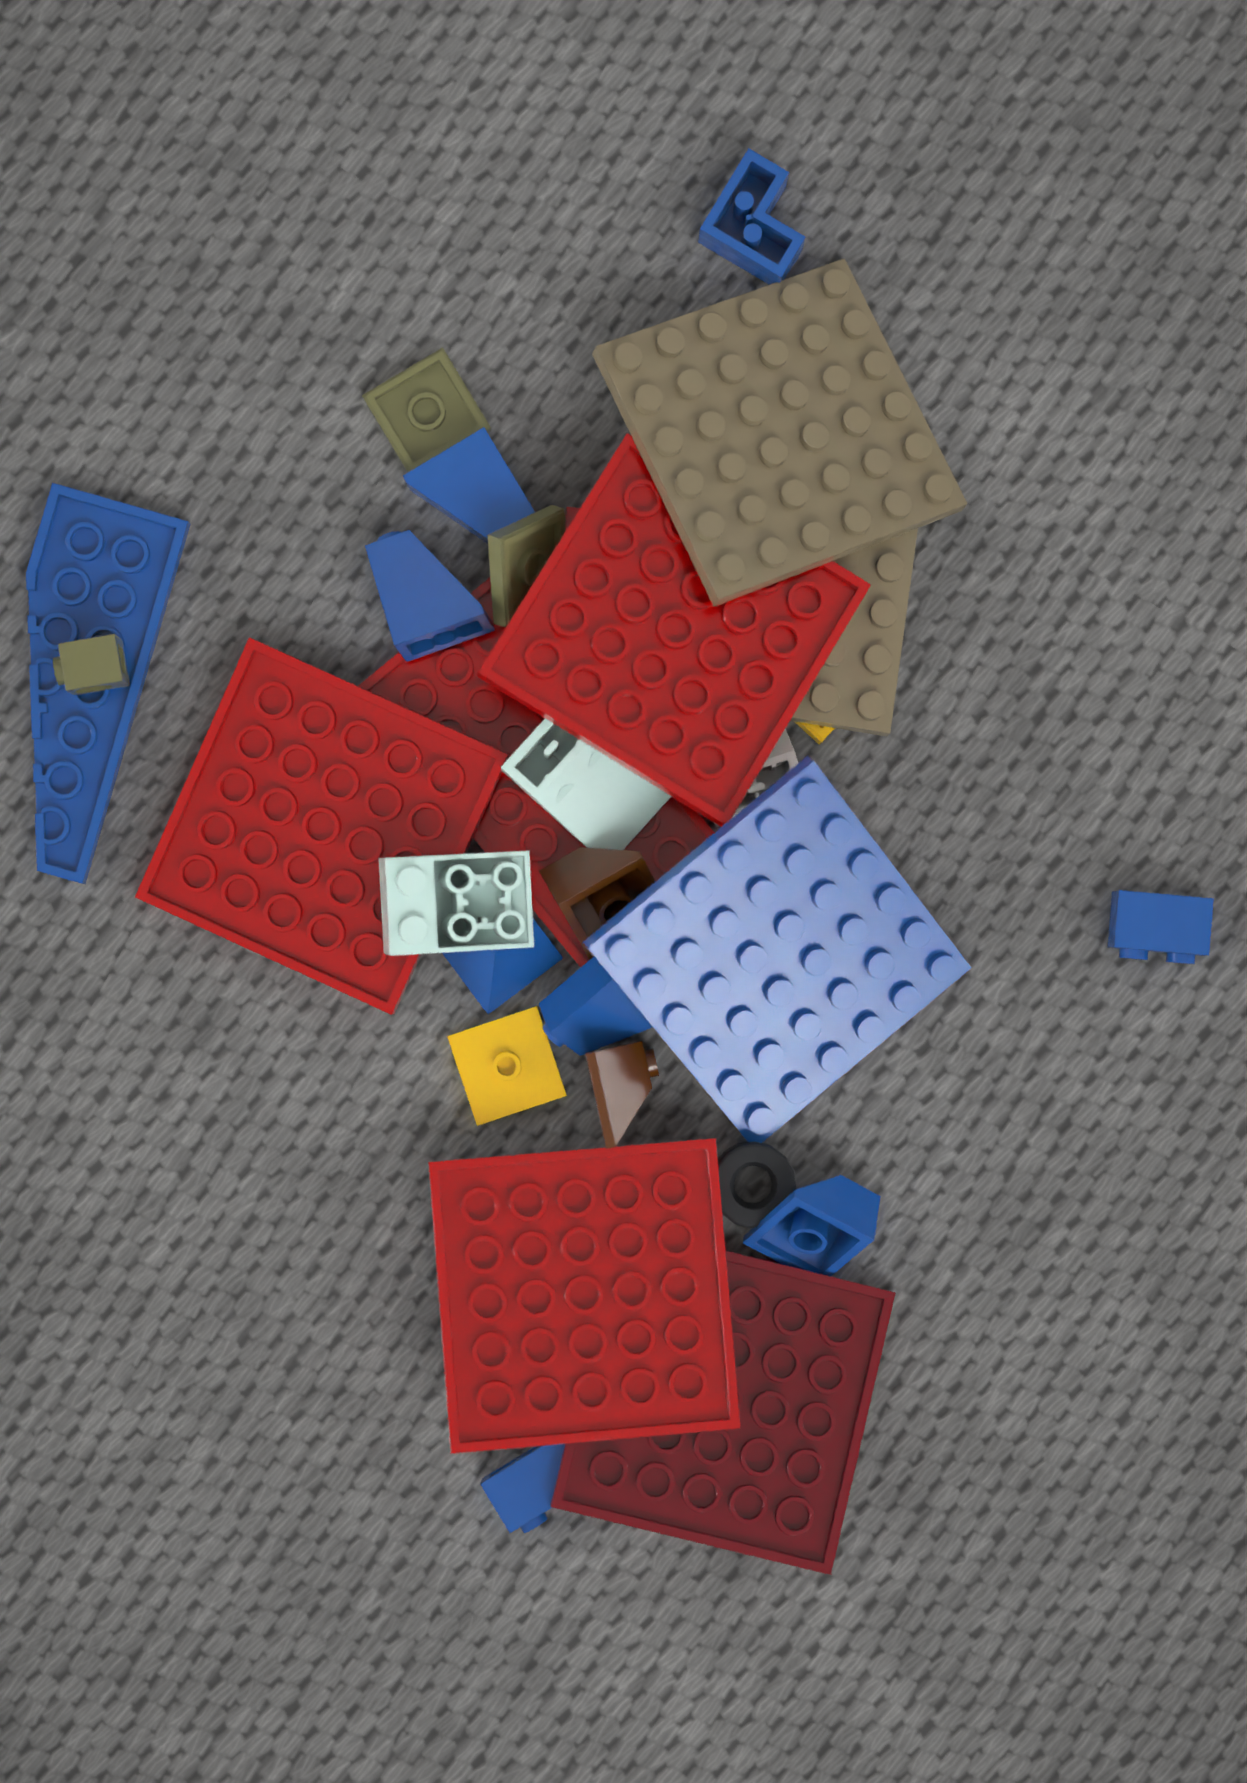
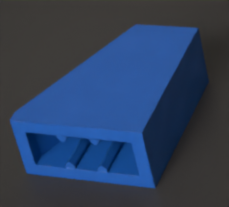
M484 427L403 475L410 491L487 544L488 534L535 513Z
M410 530L389 532L380 536L376 542L365 545L394 646L406 662L495 631L493 622L482 605Z
M595 956L539 1003L545 1020L543 1030L548 1038L559 1047L566 1045L579 1056L652 1028V1025Z

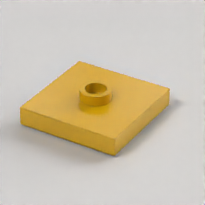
M537 1006L447 1036L477 1126L567 1096L548 1037L543 1030V1022Z

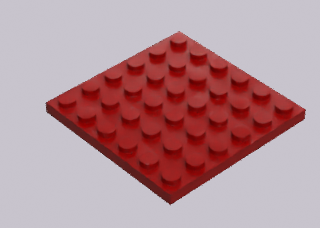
M627 433L478 671L477 677L722 827L732 819L871 587V584L836 562L831 561L720 605L713 606L632 436Z
M249 637L135 898L393 1015L421 954L393 956L384 954L379 858L466 854L503 772L501 767L508 760L510 754Z
M716 1138L616 1146L608 1149L604 1147L428 1162L451 1454L741 1428Z

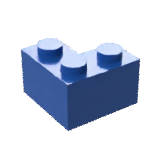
M748 148L700 227L698 243L769 285L776 282L781 283L782 280L786 279L801 254L806 238L770 216L771 211L786 188L789 172Z

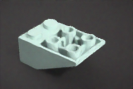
M547 719L541 722L501 767L505 775L586 848L624 850L671 798L669 794Z
M529 851L379 858L384 954L393 956L534 947Z

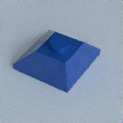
M534 918V947L442 953L487 1014H490L563 959Z
M843 1175L796 1189L765 1216L756 1228L748 1231L743 1236L742 1243L782 1265L832 1276L874 1241L881 1196Z

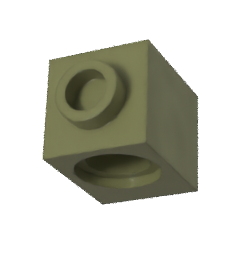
M116 634L58 644L60 656L53 658L55 677L58 685H65L66 691L72 695L130 686L123 642Z

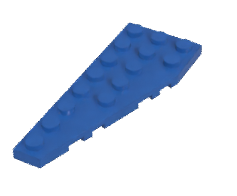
M55 483L51 485L26 570V590H28L29 601L27 620L31 664L29 665L32 739H34L35 762L33 764V781L35 782L36 862L37 871L86 885L191 524L182 519ZM116 634L122 639L130 686L72 695L66 691L65 685H58L54 672L53 658L60 656L59 643Z

